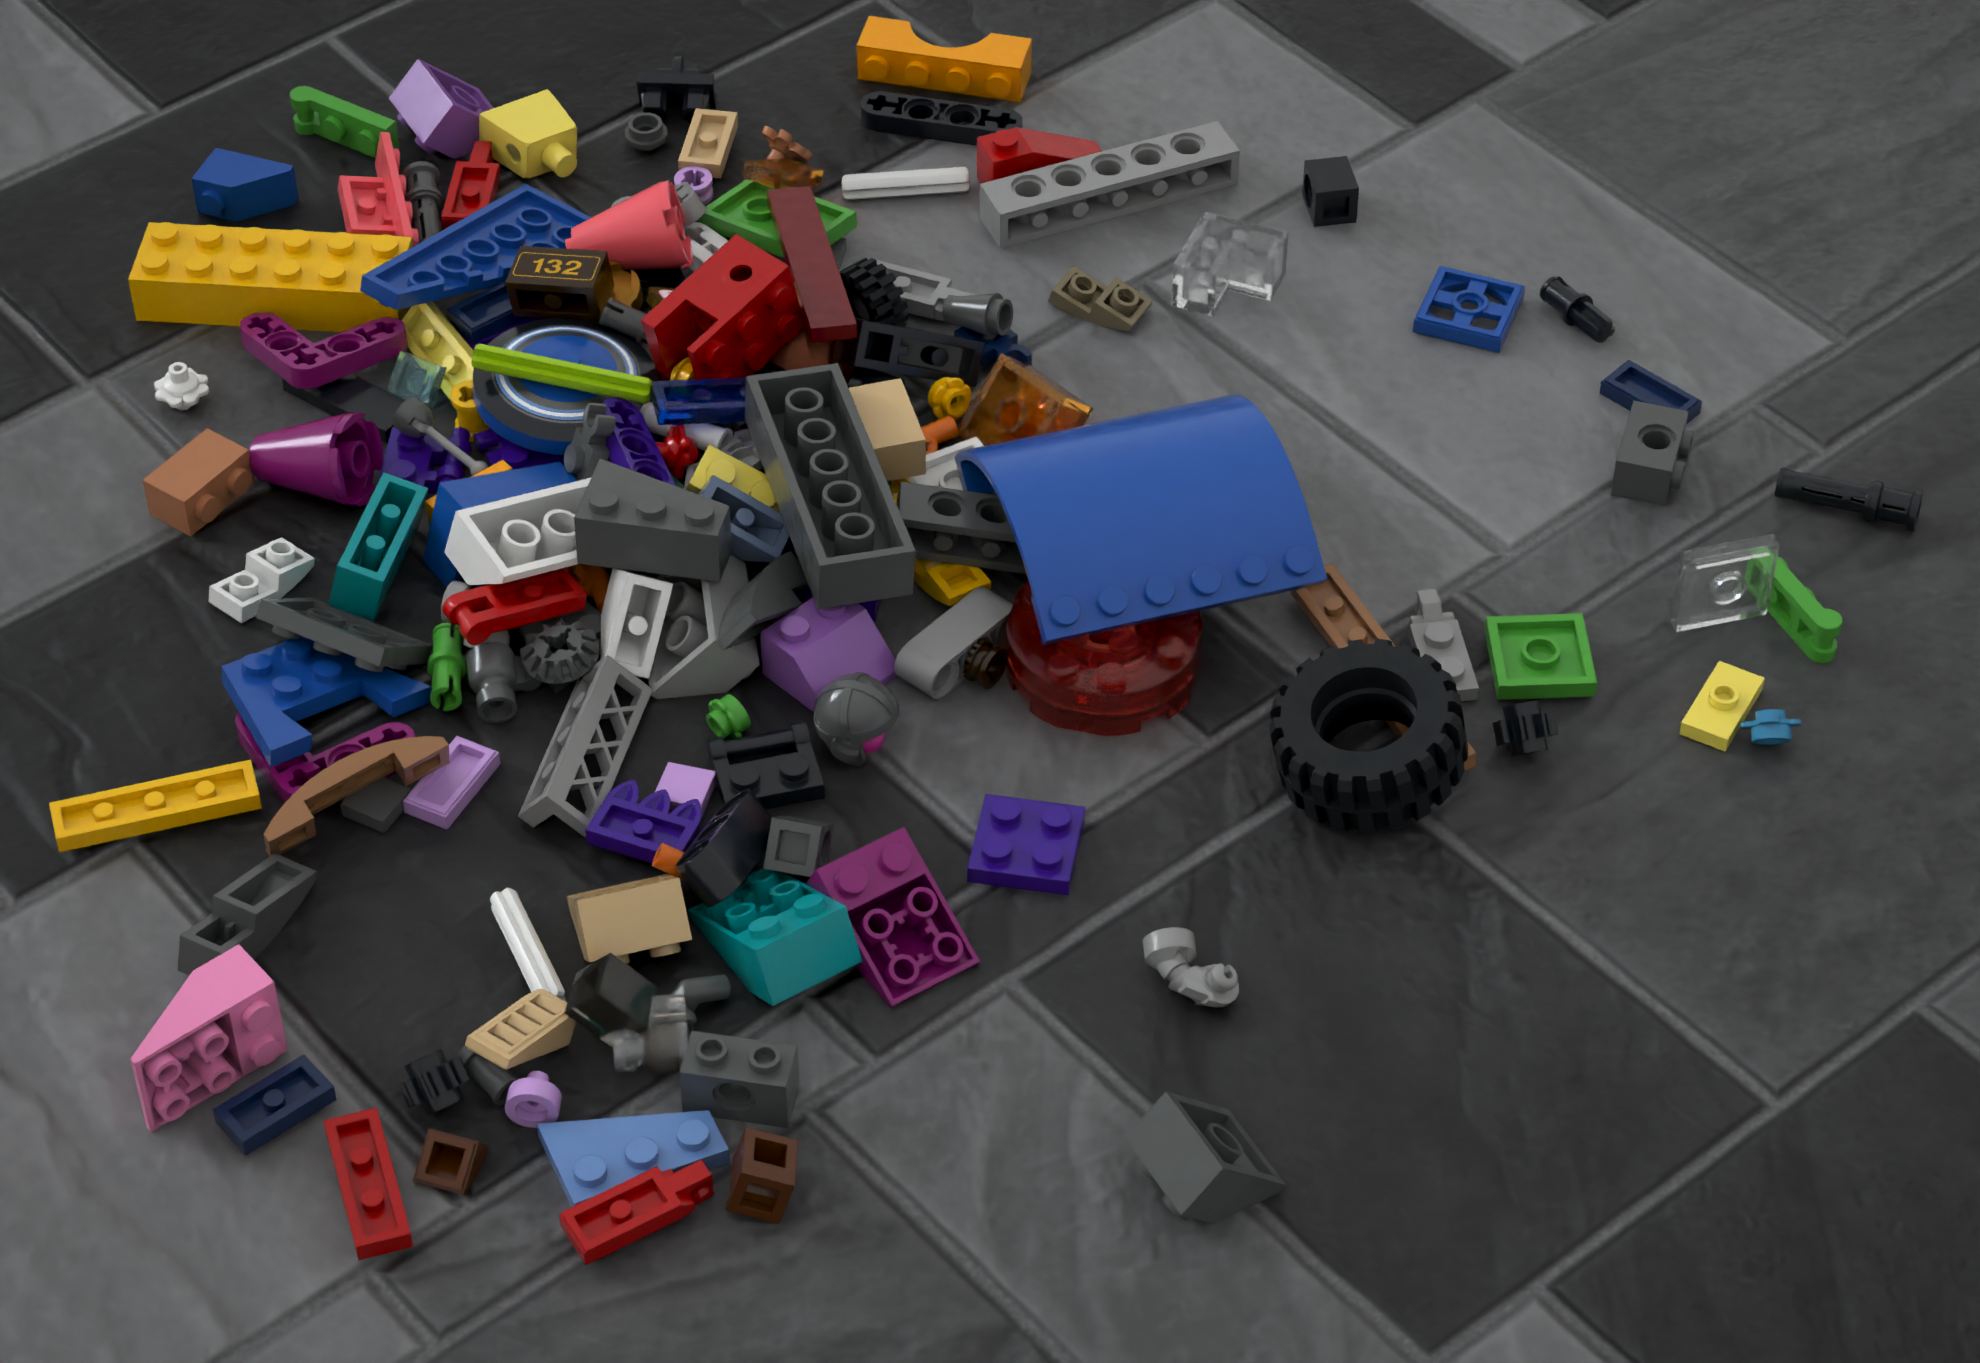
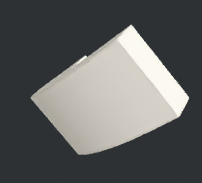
M278 538L246 553L245 570L209 586L208 602L238 622L243 623L257 615L261 599H281L293 589L314 567L315 558L284 538Z

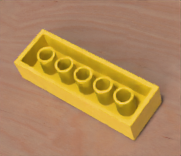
M149 222L128 278L136 321L240 327L242 319L251 314L272 313L295 330L344 332L379 318L391 317L402 320L407 314L409 307L395 310L382 305L378 300L360 291L362 275L412 248L413 243L412 237L388 234L369 235L347 232H315L298 229L279 230L261 229L258 227L243 228Z

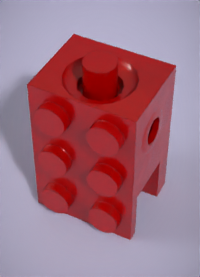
M735 234L641 319L659 380L671 387L670 375L673 368L684 358L689 357L706 410L712 412L724 400L732 397L737 388L746 381V376H751L756 371L762 369L777 351L787 342L792 341L800 330L805 327L794 287L795 278L790 271L789 265Z

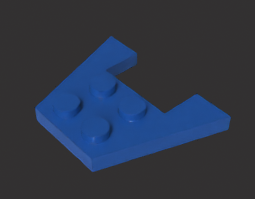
M303 636L300 639H287L281 644L257 653L248 654L239 660L222 666V684L270 767L298 757L312 749V734L296 722L362 695L392 717L431 703L430 694L432 686L387 668H383L382 672L360 668L354 664L355 657L343 652L341 656L320 652L313 648V640Z

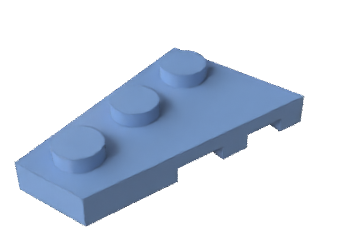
M709 1110L537 1124L539 1140L571 1207L658 1166L660 1171L672 1169L675 1173L700 1160L703 1161L708 1170L730 1163L729 1149Z

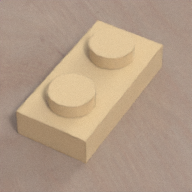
M696 108L678 159V169L681 170L689 166L703 167L710 171L712 178L721 179L738 128V113Z

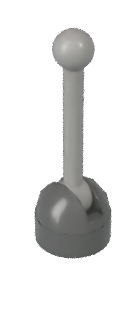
M411 397L404 401L395 412L392 425L397 430L410 438H420L428 435L469 467L472 476L488 468L485 462L475 461L433 428L434 417L432 411L417 397Z

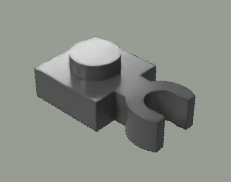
M587 403L583 413V428L576 427L572 443L565 450L564 467L578 481L592 477L599 459L608 461L610 451L605 444L607 438L614 431L616 418L615 416L605 415L606 404Z

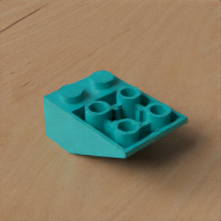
M760 869L750 874L746 882L742 883L732 894L715 906L707 908L704 903H701L687 910L690 919L749 992L772 1006L863 961L846 906L784 872Z

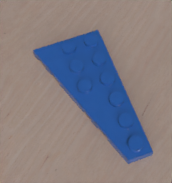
M524 184L362 275L360 291L378 300L384 306L399 310L492 287L507 279L520 246L566 249L565 239L571 238V228L592 217L528 184Z

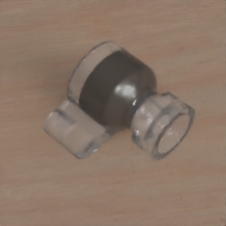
M685 993L652 996L648 1026L644 1032L637 1033L632 1028L612 1030L613 1057L616 1073L635 1071L640 1065H647L656 1074L679 1073L690 1038Z

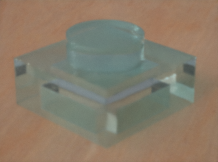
M400 351L386 391L405 401L411 397H417L432 410L447 367L411 353Z

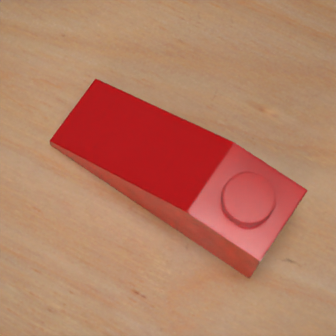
M1019 127L999 130L995 133L977 137V179L981 184L1102 152L1096 141Z

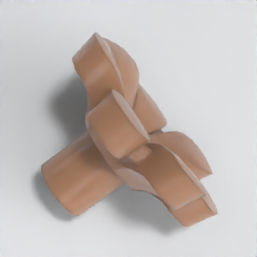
M764 126L761 135L768 141L771 152L764 161V165L769 169L778 172L786 159H800L806 163L812 157V153L796 142L791 143L793 136L787 131L780 129L779 133H777L771 127Z

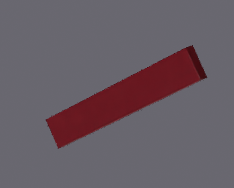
M811 186L767 190V205L786 264L789 265L790 271L795 278L794 287L811 342L857 338V323Z

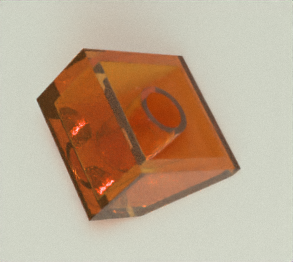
M1001 353L958 425V435L965 440L977 436L982 444L987 446L1083 426L1094 408L1031 365Z

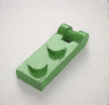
M299 86L291 90V106L297 112L293 117L295 131L298 134H317L376 158L380 132H389L393 148H398L400 151L395 120L309 86Z
M1764 541L1749 546L1746 553L1742 583L1808 658L1817 663L1831 662L1836 655L1837 641L1835 638L1841 632L1842 616L1835 610L1823 608L1816 600L1814 593L1797 579L1789 570L1784 559L1778 557Z

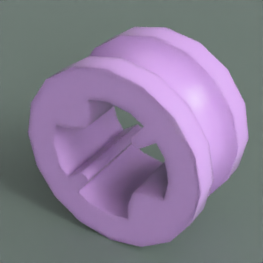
M689 166L676 172L674 186L688 182L704 205L712 200L713 180L709 170L703 167Z

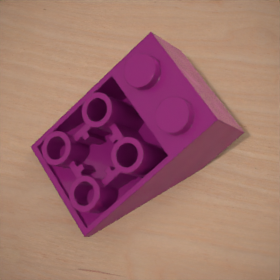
M905 827L816 869L806 885L846 906L863 960L856 964L855 967L890 1008L980 962Z

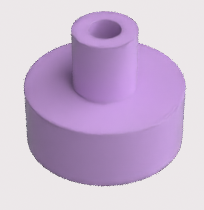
M532 1071L528 1074L527 1078L518 1079L509 1086L505 1113L516 1124L529 1128H537V1124L556 1122L562 1100L561 1092L554 1084L549 1082V1077L546 1073Z

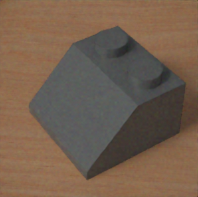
M1165 1091L1124 1138L1137 1155L1135 1163L1146 1176L1156 1181L1166 1194L1163 1197L1165 1205L1176 1216L1184 1220L1192 1218L1214 1224L1279 1194L1286 1186L1230 1110Z

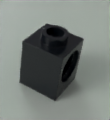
M1348 157L1305 160L1302 196L1313 226L1355 223L1357 220L1359 187Z

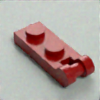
M565 568L503 584H489L455 593L446 599L442 611L452 624L460 625L459 631L469 644L478 645L487 640L492 633L583 610L586 605L587 593Z

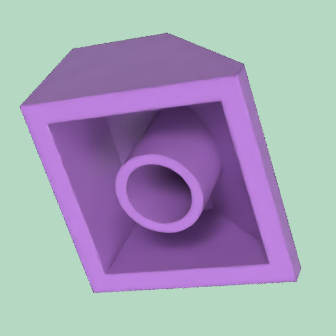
M420 59L416 60L389 97V100L399 112L398 120L416 134L414 141L419 147L429 154L435 155L437 152H440L453 159L472 153L474 142L479 141V113L493 109V106L479 88Z
M812 597L760 632L762 674L812 712H814L815 701L822 689L840 676L864 672L880 681L883 685L898 677L894 671L895 658L866 608L859 603L818 609Z

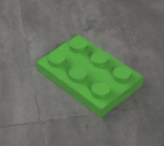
M753 174L707 205L705 213L699 218V223L707 225L722 237L732 238L737 234L762 250L784 258L767 205V190L790 187ZM814 196L830 245L857 227L856 211Z

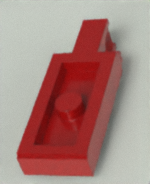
M475 141L469 162L456 161L441 215L442 230L494 202L501 175L500 163H494L492 158V142Z
M702 1160L675 1173L672 1169L660 1171L658 1166L561 1212L559 1215L560 1225L584 1264L588 1265L690 1214L695 1210L694 1206L714 1195L713 1177Z

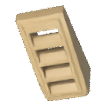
M538 989L525 995L469 1034L465 1046L507 1070L568 1046L577 1021L578 1010L573 1005L548 991Z

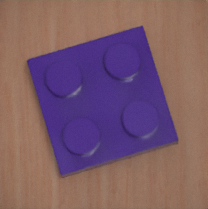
M985 794L967 867V882L1069 895L1085 823V807Z

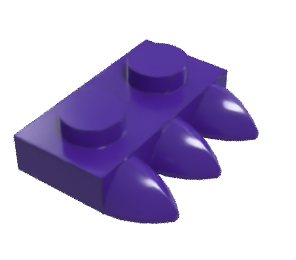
M630 780L618 785L608 793L585 829L587 844L652 863L656 851L662 843L683 852L689 848L700 833L702 808L698 799H692L679 805L670 814V797L665 789L650 794L637 804L639 800L638 785L635 780Z

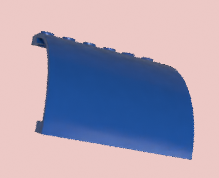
M1233 394L963 450L954 457L964 491L997 495L1026 570L1033 595L1031 600L1043 645L1323 584L1327 580L1310 515L1287 454L1266 417L1257 406L1241 395Z

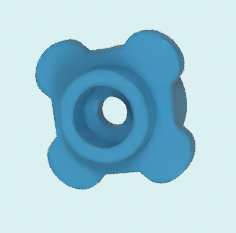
M1767 709L1756 711L1754 721L1741 722L1740 725L1741 729H1751V742L1753 744L1774 745L1791 742V727L1801 726V719H1786L1785 710Z

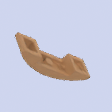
M409 737L368 747L335 762L308 780L282 805L264 832L266 852L269 856L274 853L281 855L316 836L314 814L394 771L397 772L403 784L408 786L449 764V744L444 737Z

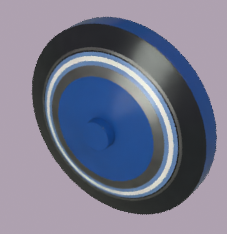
M573 318L536 320L513 327L498 335L487 344L649 378L653 381V392L650 402L657 406L659 379L657 369L650 355L628 335L605 325L602 326L597 322ZM476 368L473 370V399L481 418L493 431L504 439L537 452L564 455L567 446L572 443L576 427L583 428V413L587 403L603 404L605 399L611 398L477 370ZM629 401L632 404H634L639 410L644 405L642 403Z

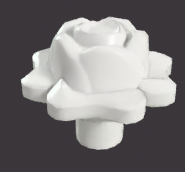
M173 363L169 366V371L165 377L154 383L156 390L155 399L167 402L172 408L187 410L191 406L198 404L200 397L209 393L208 377L203 374H197L192 368H187L185 363Z

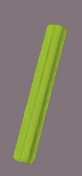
M480 343L476 344L473 350L471 364L477 370L608 397H617L642 404L649 403L652 397L653 381L646 377Z

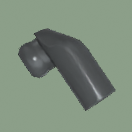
M725 974L688 978L680 981L662 1006L663 1023H677L679 1035L691 1032L694 1029L693 1023L697 1021L694 1012L701 1003L723 1001L729 998L731 986L728 977Z

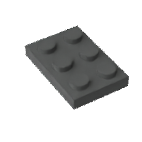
M314 598L261 599L256 615L257 619L272 624V632L290 639H300L303 636L314 641V649L336 656H341L342 652L355 657L354 664L356 666L374 672H382L385 666L397 670H407L408 665L427 664L433 647L429 643L330 606Z

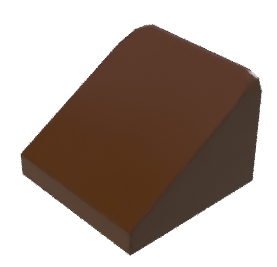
M428 1128L413 1182L466 1196L486 1157L489 1146L479 1141Z

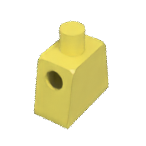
M548 89L479 113V141L492 142V158L522 178L531 179L550 171L563 178L572 174L576 169V124Z

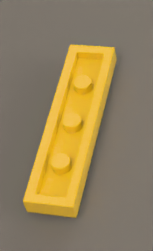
M251 759L49 803L59 852L262 809Z

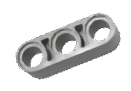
M980 586L902 647L895 660V674L933 699H940L966 679L964 677L965 674H963L965 669L963 666L968 662L965 660L966 657H972L969 651L971 649L974 650L975 643L978 644L979 640L986 639L992 643L993 649L995 647L1005 648L1019 634L1024 623V611L985 586Z

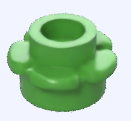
M727 694L720 700L714 699L709 702L708 708L710 713L706 715V721L717 737L722 736L725 739L730 735L732 739L741 738V733L751 726V721L745 708L734 696Z

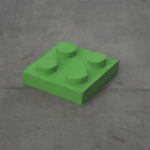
M1583 613L1486 616L1484 632L1497 700L1595 697L1597 679Z

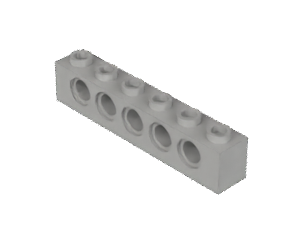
M1215 121L980 184V219L1000 249L1238 185L1240 150L1221 124Z

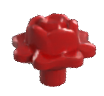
M677 425L670 427L668 435L663 442L655 443L669 472L676 479L682 480L684 471L687 470L689 465L694 464L698 458V449L695 446V439L686 436L685 427Z

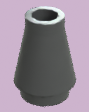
M999 293L969 296L949 295L944 301L942 315L946 322L958 324L989 338H995L997 335L1003 336L1009 331L1013 320V306L1010 300L1003 299Z

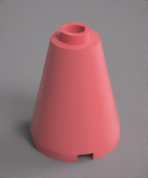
M669 180L660 181L571 228V238L565 239L566 249L607 251L609 260L621 263L622 270L683 269L693 265L690 236H685L683 225L686 222L684 212L672 182L669 183Z

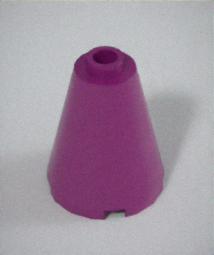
M349 412L259 434L248 447L251 470L258 480L347 506L365 505L369 502L377 484H372L374 471L381 470L384 460L382 440L378 427L374 421H366L363 418L366 414L362 412Z

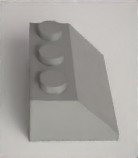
M730 555L720 582L660 574L657 578L672 583L673 588L648 679L649 687L653 689L650 696L656 699L727 693L742 679L749 677L755 668L760 665L756 638L725 650L718 643L720 624L727 606L732 598L748 584L746 563Z

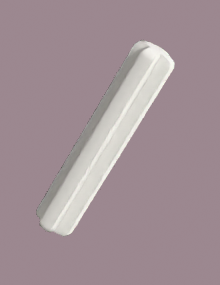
M964 166L845 174L842 176L841 181L842 195L845 200L962 193L969 191L970 178L968 169Z
M505 888L501 892L495 891L490 897L491 910L531 992L544 989L566 1002L565 990L517 892L511 888Z

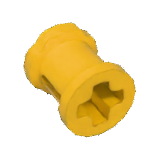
M473 380L457 384L450 393L451 404L457 410L455 428L462 427L470 432L469 442L474 441L473 435L475 433L487 430L489 426L481 418L474 404Z

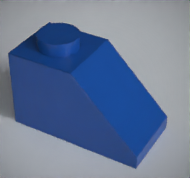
M215 148L191 178L197 212L237 222L296 205L299 201L293 165L220 148Z

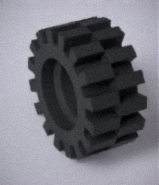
M863 258L840 271L854 317L906 327L905 321L908 320L909 314L904 310L908 308L907 301L900 298V295L904 294L901 286L895 287L893 282L896 278L892 273L886 274L887 267L882 263L877 265V261L873 258L869 260Z

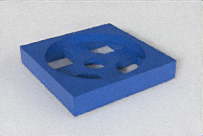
M1439 266L1414 319L1413 332L1500 353L1524 299L1525 286ZM1455 290H1462V291H1459V292H1457V293H1452V292H1451V291H1455ZM1487 293L1495 297L1502 304L1489 302L1485 294ZM1471 302L1476 304L1478 308L1467 310L1462 308L1461 305ZM1432 305L1452 310L1455 314L1453 320L1449 321L1433 317L1431 313ZM1480 317L1499 321L1497 328L1493 330L1474 327L1471 324L1474 319Z

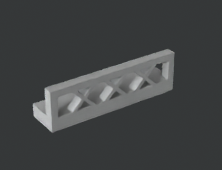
M609 655L598 661L585 675L578 678L518 817L534 828L554 814L582 836L586 837L585 829L611 791L653 689ZM616 683L634 696L630 706L620 707L614 690ZM610 718L617 737L615 741H605L599 725L600 719ZM595 753L602 773L600 777L591 778L584 761V756ZM580 789L586 806L585 814L565 801L570 790Z

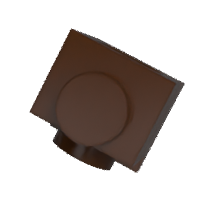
M745 1127L733 1156L730 1195L726 1203V1211L779 1224L795 1187L798 1140Z

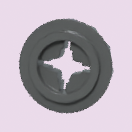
M561 618L556 626L549 627L541 623L538 634H527L526 646L520 649L523 667L528 675L540 682L559 684L573 681L589 672L598 660L600 648L594 630L585 629L580 620L567 625ZM564 644H567L568 650L559 648H561ZM553 647L559 650L553 654L550 649Z

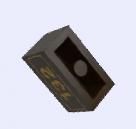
M520 246L505 282L514 316L550 319L573 318L599 322L614 288L607 251Z

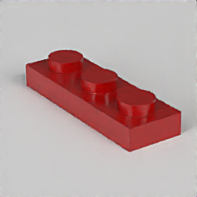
M377 1107L323 1120L358 1261L413 1247L409 1224Z

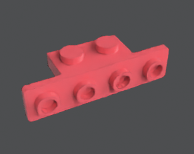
M380 132L375 160L377 177L343 175L339 177L337 190L346 232L351 234H388L412 237L414 247L419 244V234L417 228H411L413 210L411 201H405L406 177L405 175H399L400 151L398 148H393L389 132Z

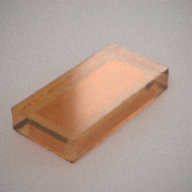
M789 158L748 160L744 163L742 176L745 179L775 189L813 187L821 184L824 170Z

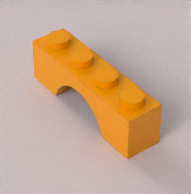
M868 16L856 45L857 79L1021 102L1032 73V38L990 33L981 41L968 46L940 47L929 44L917 37L912 31L909 21Z

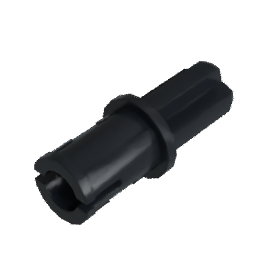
M1560 276L1549 278L1541 287L1540 298L1561 313L1563 321L1567 325H1576L1598 343L1605 342L1609 336L1614 334L1615 327L1612 325V320L1593 305V299L1588 294H1579Z

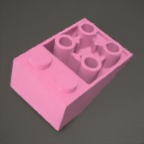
M239 944L192 971L130 1058L146 1127L150 1132L169 1121L178 1119L187 1110L214 1094L225 1091L234 1082L259 1067L272 1063L278 1056L288 1051L275 982Z

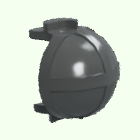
M855 672L843 675L826 685L819 693L815 701L813 716L815 729L818 736L825 742L835 758L845 764L860 767L866 759L863 743L883 734L891 728L899 716V703L891 689L869 674Z

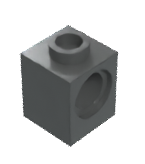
M791 816L772 817L763 869L811 877L816 869L828 864L835 824Z

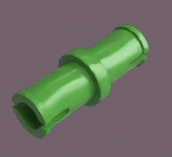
M449 622L441 623L433 629V653L428 658L427 671L432 678L430 701L435 708L439 709L441 696H443V711L454 710L460 706L462 702L461 681L466 675L467 670L466 658L462 655L464 637L459 631L460 626L455 625L452 638L450 636L451 623Z

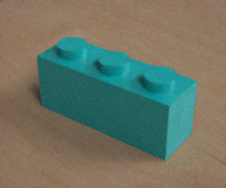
M383 472L337 565L328 605L372 621L375 620L419 528L428 488Z

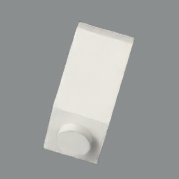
M612 569L601 611L600 660L609 655L633 675L649 679L673 588L672 583L623 569Z

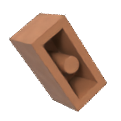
M208 428L142 480L149 514L190 537L207 523L213 521L219 513L255 485L254 475L250 466L249 449Z

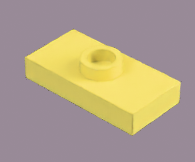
M1719 661L1682 720L1679 734L1726 752L1741 727L1740 723L1744 722L1762 692L1765 678Z

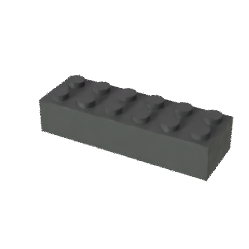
M834 363L746 376L745 421L817 608L823 609L912 595L916 550L839 364Z

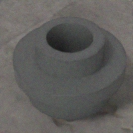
M653 113L634 115L630 118L625 129L627 144L640 151H652L663 145L668 137L667 127L662 123V119Z

